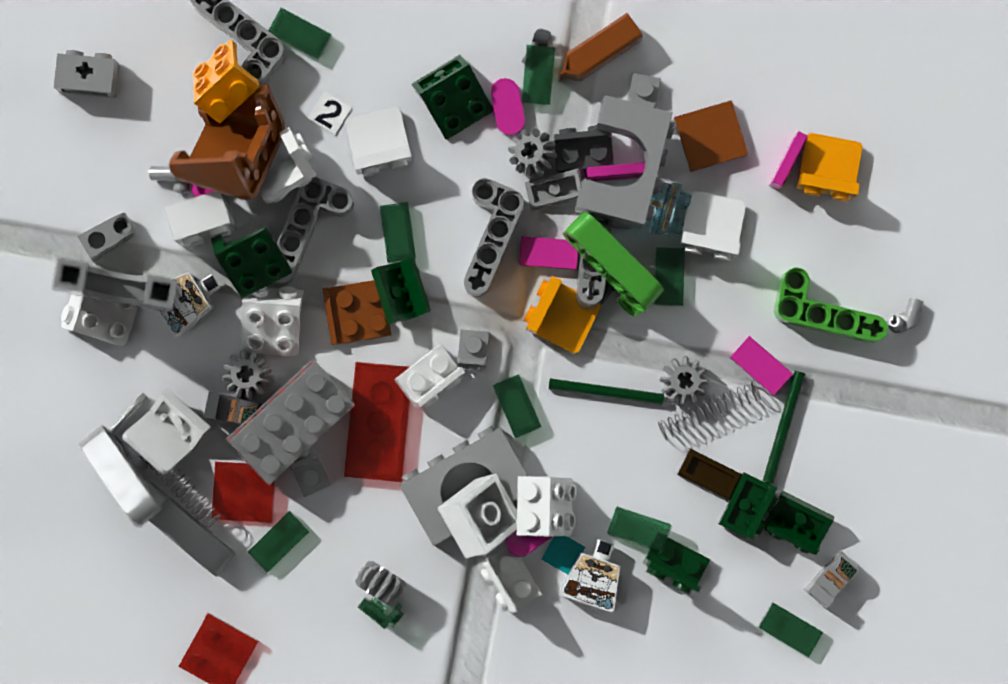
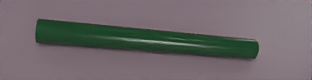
M794 371L762 480L764 482L774 484L805 378V373Z
M552 378L549 380L548 390L663 405L664 400L663 393Z

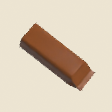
M628 13L624 14L567 52L563 70L558 73V81L562 79L582 81L641 42L643 35Z

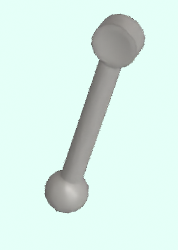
M142 393L108 430L114 433L136 408L147 399V396Z

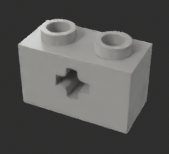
M66 50V54L57 53L54 88L59 93L116 98L120 64L115 59H112V55L95 53L94 57L83 56V52L76 50ZM89 67L93 71V74H87V77L85 79L81 75V72H87V69Z

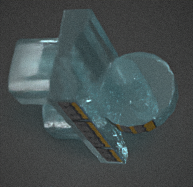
M672 182V184L663 183L661 191H658L657 195H652L650 205H654L650 233L656 235L682 233L684 220L673 217L675 208L687 209L692 197L690 193L681 189L682 184Z

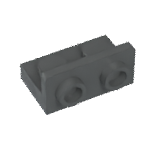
M596 125L587 127L588 131L576 132V128L560 129L559 134H554L553 141L556 143L554 151L557 154L555 159L557 173L578 168L586 170L587 167L614 165L612 133L595 129Z

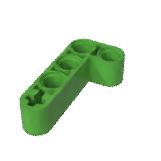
M582 212L563 232L567 242L621 294L617 301L628 314L638 316L644 313L663 293L662 285L589 213Z
M794 267L782 275L774 305L775 317L780 322L867 343L882 340L887 335L888 324L884 318L878 315L806 299L810 278L804 269ZM796 274L801 278L802 285L799 289L790 287L788 284L789 275ZM784 302H790L794 305L795 314L793 317H787L782 313L781 309ZM813 308L819 309L823 313V321L820 324H816L810 319V312ZM841 315H846L850 318L851 327L849 330H843L839 327L838 319ZM873 322L875 323L874 327L879 329V332L872 336L871 331L864 328L859 329L858 334L856 333L859 325L869 326Z

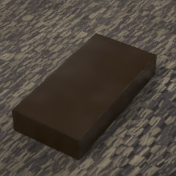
M691 448L677 475L730 500L742 476L741 473Z

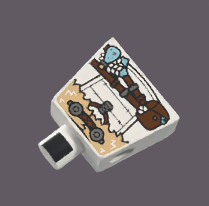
M190 272L172 278L178 280L173 309L171 312L159 311L174 337L178 339L182 337L213 309L207 297L221 288L212 274L199 282Z
M597 540L592 556L580 552L559 594L613 613L620 573V565L609 562L614 545Z

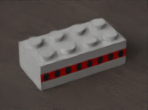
M310 361L225 440L258 476L270 485L355 404L317 362Z

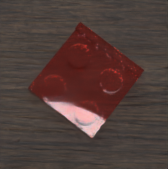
M215 461L212 509L215 508V510L212 512L211 519L221 513V517L218 520L273 523L275 480L268 485L247 463Z
M207 613L178 667L209 684H235L259 640L213 614Z

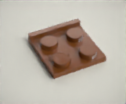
M732 100L674 117L690 172L748 156Z
M374 280L322 288L332 346L392 336Z

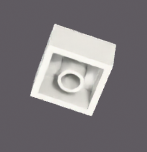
M213 191L164 207L174 241L182 247L187 246V249L204 245L203 240L222 235L224 239L232 236L231 231L237 230L228 199L222 193Z
M497 474L473 480L438 507L441 516L465 558L487 554L517 530V510Z

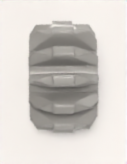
M533 128L531 134H529L524 129L521 131L522 139L516 136L512 138L517 145L516 147L511 146L508 148L510 153L515 154L509 159V162L512 165H516L515 170L519 174L525 171L526 176L530 178L534 175V172L539 176H543L544 171L542 167L545 166L548 169H552L553 165L548 161L549 159L557 158V154L551 151L556 147V143L548 141L550 135L547 132L540 134L537 128ZM534 147L536 150L534 151V157L531 158L528 155L531 154V149Z
M241 350L240 361L234 355L229 357L234 363L233 367L228 364L223 365V369L231 371V375L222 376V380L233 381L226 389L231 392L237 388V398H241L246 389L247 398L253 399L252 389H255L258 394L262 395L264 391L259 384L270 385V381L262 377L263 375L271 374L272 371L270 368L261 369L267 360L261 358L256 362L258 353L252 351L248 360L246 351ZM245 367H249L248 370L254 372V376H250L247 383H245V379H240V374L244 373Z
M688 356L683 357L682 366H680L676 358L672 359L671 362L675 370L664 366L663 371L669 374L670 377L664 376L659 379L662 383H669V386L661 390L662 393L665 394L672 390L674 393L670 396L669 401L674 402L679 395L681 406L686 405L687 395L692 404L696 403L697 398L694 392L700 396L706 394L699 385H709V380L700 379L699 377L707 373L706 368L697 372L695 369L700 362L695 360L690 367L688 366ZM679 374L681 377L685 374L690 376L688 381L691 383V386L689 388L687 385L683 388L679 386L680 380L677 379Z
M367 561L364 567L360 569L355 580L358 587L388 606L394 605L400 599L406 586L404 580L374 561Z

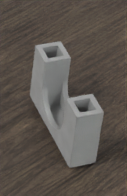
M607 95L604 96L595 129L622 135L633 140L643 152L645 159L644 172L638 181L625 187H614L583 179L574 212H587L594 217L640 229L645 225V221L651 222L654 212V205H650L652 194H658L661 178L657 177L659 166H665L668 150L664 149L666 138H672L675 122L671 121L672 112Z
M58 257L52 288L56 292L171 312L178 280L150 274L148 276H137L89 266L86 262Z
M491 426L478 433L480 439L476 442L469 444L468 440L453 447V455L444 458L441 454L427 462L430 468L419 473L415 469L402 476L404 482L399 486L433 546L452 536L438 507L443 504L441 496L443 480L454 467L464 463L480 464L489 469L492 474H497L511 501L518 498V476L528 475L501 428L495 430Z

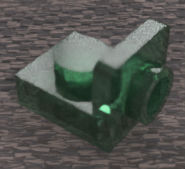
M365 597L358 606L361 611L384 629L388 625L394 628L404 615L400 611L404 606L402 603L399 602L388 615L384 612L387 607L375 597L371 600Z

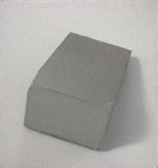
M578 168L525 182L531 210L577 201L583 179H586L584 170Z

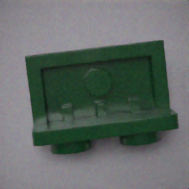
M414 257L397 263L379 266L371 270L388 325L414 319L431 311Z
M743 472L718 524L749 540H753L754 536L759 537L766 524V521L762 519L767 509L772 511L778 500L779 495L775 494L777 487Z
M782 490L773 510L770 511L766 519L765 530L777 540L784 539L794 544L803 553L810 552L817 555L820 550V544L834 521V516Z

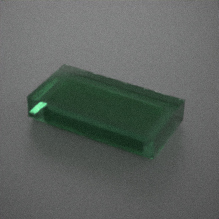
M280 8L268 30L280 41L318 61L332 37L331 33L283 8Z
M527 45L522 102L550 105L555 47Z
M404 202L380 206L387 263L400 262L410 257H414L416 260L409 203Z
M656 247L655 279L662 285L664 291L654 301V305L683 306L685 248Z
M519 374L492 385L515 438L542 427Z
M617 506L607 534L663 553L672 525Z
M289 511L248 553L268 573L310 531Z
M773 602L758 625L760 629L807 657L811 655L823 634L821 630Z

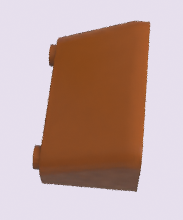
M269 84L259 85L260 87L220 124L198 107V113L203 118L205 126L190 157L185 151H176L169 162L170 171L177 180L241 200L256 198L282 142L280 132L285 129L283 117Z

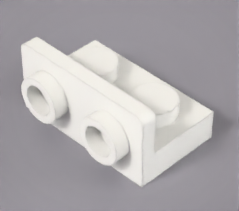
M440 344L394 380L414 407H421L423 405L427 408L439 399L437 394L445 387L447 390H450L462 381L460 376L465 371L462 367H458Z

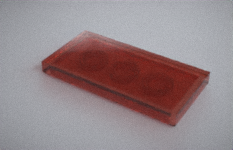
M355 362L352 402L355 406L350 411L344 477L402 482L410 401L394 379L409 367Z

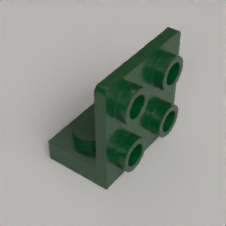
M458 55L411 84L417 95L425 103L445 139L453 137L494 111L473 70L461 55Z
M262 227L233 243L232 241L226 242L222 235L211 238L214 255L241 299L292 273L291 266L267 227Z
M658 532L643 564L648 566L646 572L663 581L666 576L674 580L672 583L674 587L690 595L692 589L699 593L701 587L698 586V583L710 559Z

